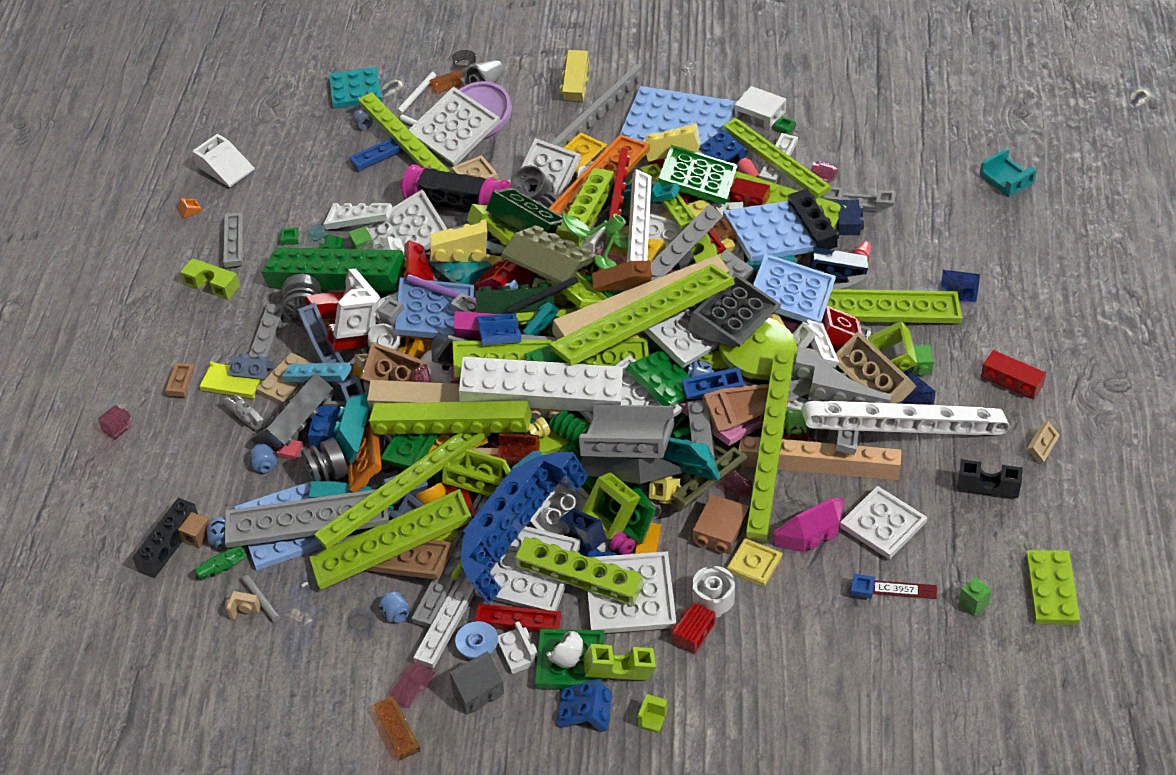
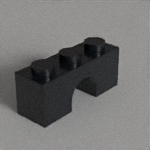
M961 459L957 490L1018 498L1022 483L1023 467L1002 465L998 473L990 474L981 469L980 461Z

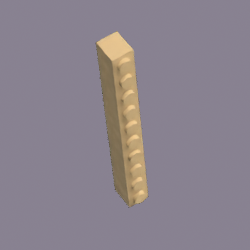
M718 255L554 319L552 332L558 340L710 264L715 265L727 274H729L730 270Z
M371 380L367 401L370 410H373L374 403L460 402V384ZM530 408L532 419L539 417L552 419L554 415L563 411Z

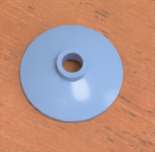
M481 621L471 622L464 625L457 632L455 644L457 650L463 656L474 659L486 651L491 654L498 644V634L495 628L488 623Z

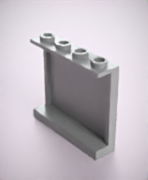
M593 405L594 418L588 432L579 436L581 456L663 458L674 427L673 406Z

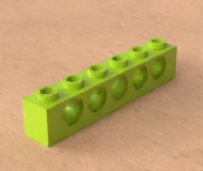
M593 168L592 172L587 175L585 184L581 185L580 193L576 194L573 205L569 206L567 215L582 221L590 230L614 187V171ZM563 221L561 226L557 227L556 234L560 239L572 241L576 246L581 247L585 238L570 232Z
M525 537L515 557L518 568L631 606L635 605L643 587V576L635 570L628 571L616 564H607L595 557L589 558L577 551H568L556 544L544 543L538 538ZM539 555H545L543 558H537ZM559 561L565 562L561 565L556 564ZM577 568H584L582 571H576ZM598 574L604 575L601 578L595 577ZM616 581H623L622 584H615Z

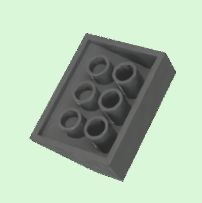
M734 273L732 277L735 284L706 299L692 313L687 328L704 339L740 347L780 308L781 304Z
M314 373L297 385L251 440L276 448H280L283 445L288 446L295 439L293 434L296 431L300 432L307 425L305 420L309 416L312 418L319 411L318 405L321 402L324 404L331 397L329 393L333 388L317 373Z
M582 456V466L587 475L600 477L611 472L621 481L638 484L684 472L683 468L660 458Z

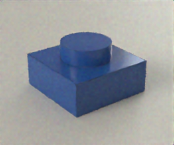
M854 573L850 595L871 599L875 577Z

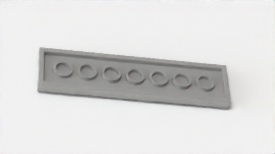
M377 489L226 510L225 545L229 548L315 536L314 533ZM389 507L358 529L388 524Z

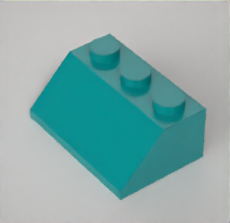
M430 259L428 260L432 266L453 283L474 285L492 266L488 261L433 262Z

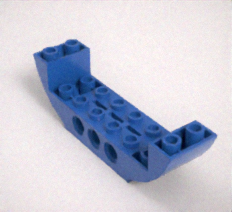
M573 452L545 454L524 463L517 469L513 468L463 530L465 536L461 549L462 566L466 576L488 605L502 589L491 575V570L518 537L526 524L530 522L547 497L558 484L577 492L587 479V473Z

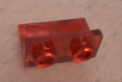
M499 433L497 457L505 459L508 465L517 464L533 451L540 452L539 435Z

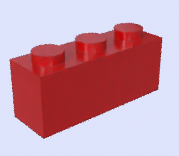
M993 350L983 363L981 377L1034 400L1044 385L1046 372Z

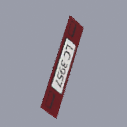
M874 580L872 594L937 599V585Z

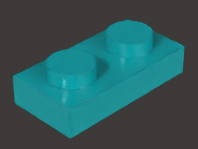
M547 302L539 308L535 318L526 324L523 332L526 335L539 336L560 310L555 305Z

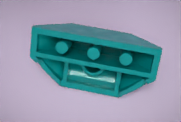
M368 393L348 399L345 407H340L337 416L340 418V422H336L333 430L336 433L335 440L342 451L344 459L350 463L354 462L359 451L370 409L367 401Z
M670 437L664 456L660 459L683 468V473L719 481L721 477L715 458L706 444H698L686 439L680 440Z

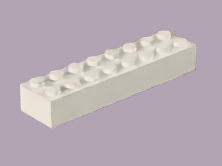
M463 357L459 398L460 402L528 401L530 408L593 412V405H621L623 367L586 364L571 366L568 363Z

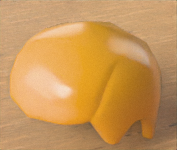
M438 483L415 494V496L423 504H427L445 496L447 492L444 484Z

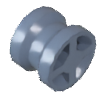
M359 109L353 114V121L360 129L366 130L372 126L373 118L364 109Z

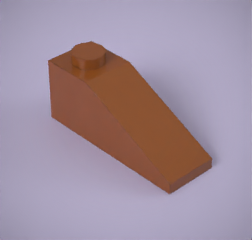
M650 260L629 261L592 273L593 291L630 290L648 283L652 279Z

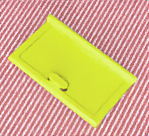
M210 361V367L200 384L201 391L255 399L256 388L262 379L229 375L230 365Z

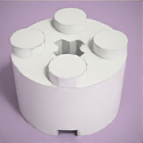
M714 566V568L707 569V567L700 569L693 578V602L700 606L703 605L704 608L707 607L711 611H715L716 618L730 610L735 600V582L732 574L727 569L719 566Z

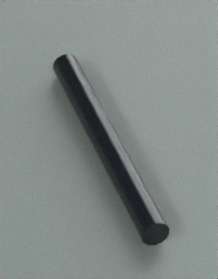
M574 276L509 306L506 310L508 314L515 313L579 283V281Z

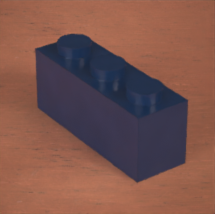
M813 247L809 262L810 268L834 275L837 279L847 280V277L867 274V256Z

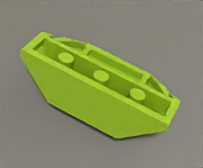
M466 449L443 466L442 483L491 496L511 470L505 459Z

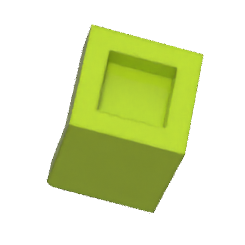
M646 694L638 713V728L659 733L668 712L667 700Z

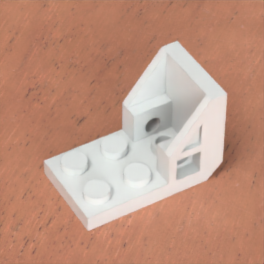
M349 269L348 277L346 278V291L343 298L338 302L333 333L336 339L368 335L370 328L376 324L380 297L356 269Z

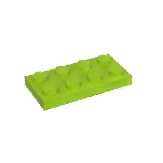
M1027 550L1026 560L1035 624L1079 625L1080 615L1070 552Z

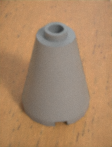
M498 60L468 65L462 70V84L466 86L480 81L495 83L503 74L504 67Z

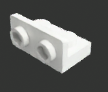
M519 621L515 622V630L498 635V646L511 674L535 666V656H538L535 645L530 644L528 641L530 637L527 628H522Z

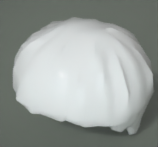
M374 324L368 333V346L370 347L373 341L396 350L400 345V335H395V328L389 324Z
M574 631L566 632L561 642L554 647V650L547 652V659L561 668L575 666L583 652L582 638Z

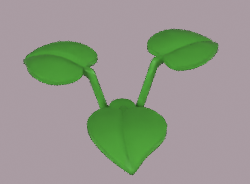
M564 211L562 212V220L566 228L582 238L592 235L605 226V234L610 238V242L603 257L600 255L594 257L595 264L601 270L617 265L607 257L613 242L616 246L628 251L629 234L619 232L626 223L620 215L613 214L608 222L604 220L601 225L589 231L582 221L567 215Z

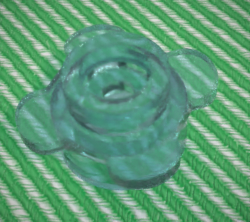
M321 224L312 226L308 231L313 241L322 240L328 234L325 231V227Z

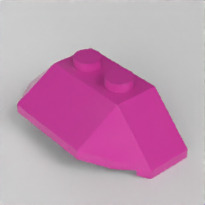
M842 497L831 498L796 515L781 528L773 531V545L779 548L805 552L816 548L827 540L834 539L839 532L844 499Z

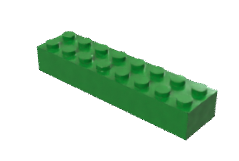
M280 247L275 248L261 273L269 288H282L284 281L288 277L296 274H306L316 278L320 283L321 289L346 290L349 269H356L374 291H396L400 278H403L406 272L404 268L406 259L402 250Z

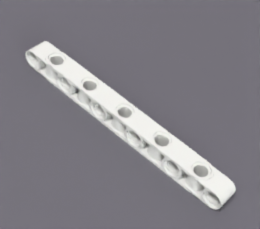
M809 401L801 407L805 423L809 428L963 435H1002L1010 428L1003 410L995 408L840 401Z

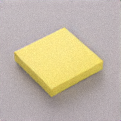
M744 538L727 566V570L735 576L765 587L779 564L782 553Z

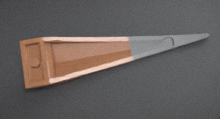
M811 380L791 381L788 403L809 394ZM769 384L724 388L704 394L702 398L716 433L734 429L764 415Z

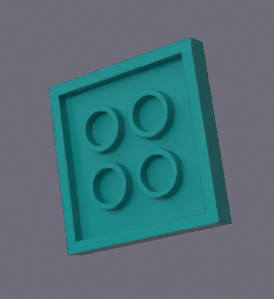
M377 67L329 73L334 109L358 106V99L371 92L382 102Z

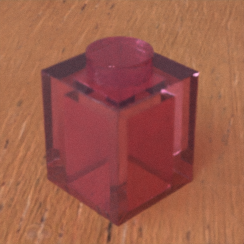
M116 405L98 418L102 431L114 440L132 427L130 413Z

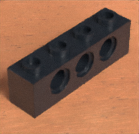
M808 189L789 194L788 203L794 209V213L800 218L802 225L808 230L809 236L814 239L816 248L829 250L836 248L839 233L836 228L832 227L830 218L825 216L822 206L817 204L814 194L811 195Z
M181 498L176 499L132 557L139 573L154 579L182 543L178 529L191 512L198 514L194 503Z

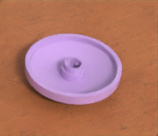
M480 81L459 89L500 117L501 122L486 137L498 132L509 120L512 111L511 100L506 90L500 85L493 82Z

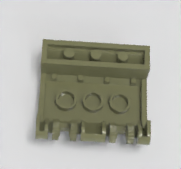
M533 226L515 233L501 254L502 258L558 284L576 276L579 268L587 269L590 272L589 274L599 270V267L594 262L596 254L591 253L590 249L580 248L569 240H562L557 234L547 233L539 226Z
M713 440L715 461L721 477L719 481L688 473L672 475V478L680 479L681 488L672 495L674 500H671L669 505L679 512L683 511L742 465L747 458L746 454L735 447L727 452L717 446Z

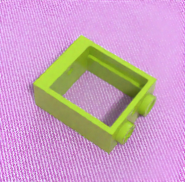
M902 321L868 336V341L881 353L882 350L903 341L905 354L890 360L902 372L918 365L911 333Z
M610 472L598 477L582 512L601 520L606 538L611 540L617 533L624 531L640 496ZM604 491L622 505L613 524L596 510Z

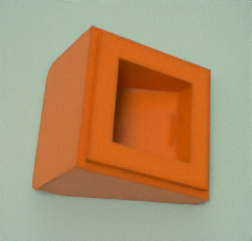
M180 198L177 210L182 218L202 211L196 199Z

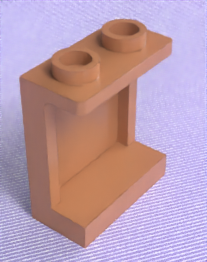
M711 494L693 529V542L699 546L731 555L734 541L742 525H746L748 522L750 506Z

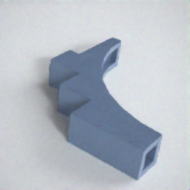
M316 303L297 309L315 361L319 363H345L338 350H333L326 341L327 328ZM351 371L344 381H331L336 396L341 401L347 402L348 399L364 394L359 378Z

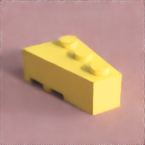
M568 50V56L564 58L566 69L562 72L564 83L560 85V94H563L564 101L583 102L586 91L585 85L588 82L587 72H590L588 51Z
M697 123L658 134H648L644 139V143L650 144V151L646 154L647 160L653 161L666 158L671 145L699 152L701 141Z
M486 219L474 225L466 224L464 227L455 230L451 228L430 234L431 261L486 262Z

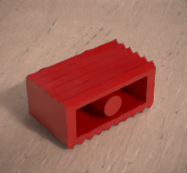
M736 177L729 191L730 202H743V205L747 207L764 205L770 197V185Z
M693 602L690 608L686 607L681 615L679 624L675 623L671 629L672 643L696 654V651L715 625V611H711L707 607L704 608L703 605L700 606L696 602Z

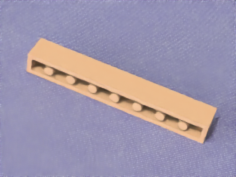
M745 436L740 439L739 451L747 456L740 466L757 467L761 437ZM783 439L778 470L899 480L901 449L857 446L855 455L836 451L835 444Z

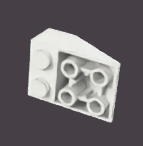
M216 134L192 151L196 167L228 187L233 186L255 170L233 144L219 134Z

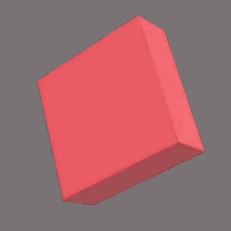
M293 440L288 446L283 445L278 448L276 452L277 457L296 460L303 447L302 441Z

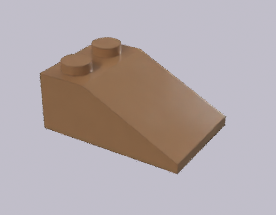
M372 341L360 379L369 384L371 380L419 382L425 361Z

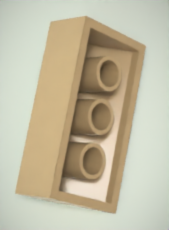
M858 331L836 353L839 361L838 366L853 381L868 388L891 394L890 404L903 401L917 387Z

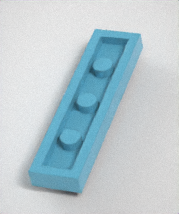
M339 362L294 363L287 367L281 377L285 382H303L314 373H317L326 382L344 381L352 367L350 363Z

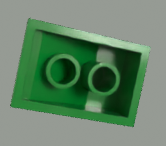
M622 481L640 496L623 533L643 544L656 508L635 483ZM604 491L596 510L613 524L622 505Z

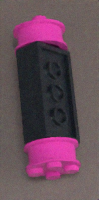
M413 164L407 168L403 179H401L400 188L405 200L423 189L434 208L468 213L472 204L488 206L493 191L511 188V184L507 180L499 182L492 177L486 179L467 174L439 171L430 167L420 168L418 165Z

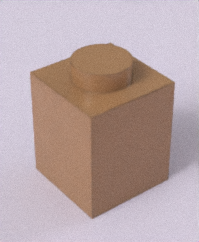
M191 512L178 529L182 542L200 548L207 539L209 518L205 515Z

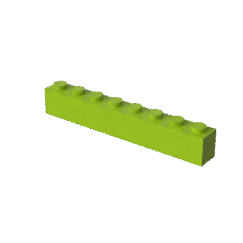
M528 401L374 403L369 422L374 434L528 432L532 413Z

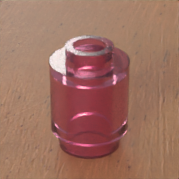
M819 160L813 163L811 168L812 173L826 181H834L838 171V167H834L833 164Z
M734 470L722 479L724 485L738 497L747 496L752 490V481L738 470Z

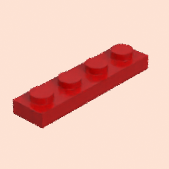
M478 603L474 622L481 621L490 624L494 628L515 630V622L519 621L522 628L526 627L527 631L540 632V629H560L562 612Z

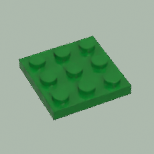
M659 350L628 364L625 370L661 405L675 406L687 400L681 380L691 377L666 352Z
M540 629L535 680L536 688L565 689L595 679L602 682V678L585 677L583 657L591 644L604 645V630ZM574 631L583 640L582 655L575 666L561 668L547 659V652L554 650V647L561 642L566 632Z

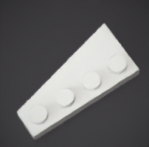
M333 203L323 225L328 230L369 224L377 221L383 222L389 219L393 208L390 203H372L369 206H366L365 203H359L357 206H352L351 203H345L343 206Z

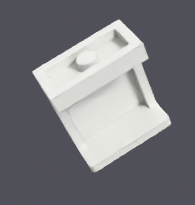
M751 86L735 102L733 107L735 117L738 118L742 113L764 120V129L771 130L773 125L786 112V98Z

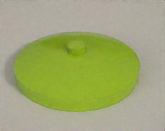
M771 318L767 319L740 347L719 342V351L725 363L731 369L739 367L741 375L752 379H770L775 349L795 351L794 360L797 354L796 341L791 332L784 325Z

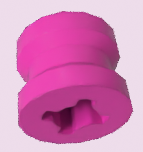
M619 532L611 540L610 548L613 551H618L619 555H627L632 553L636 542L632 538H627L625 533Z

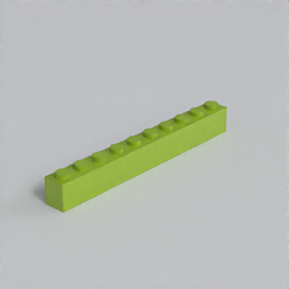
M774 350L746 532L747 539L757 543L767 544L794 366L795 351Z

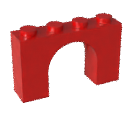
M345 291L306 295L304 306L316 303L322 319H336L338 302L343 298ZM335 324L328 325L326 341L333 350L368 346V335L336 339L333 335Z

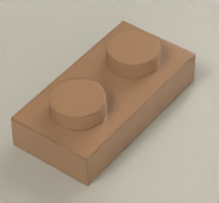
M175 363L165 390L167 396H186L195 371L194 364Z

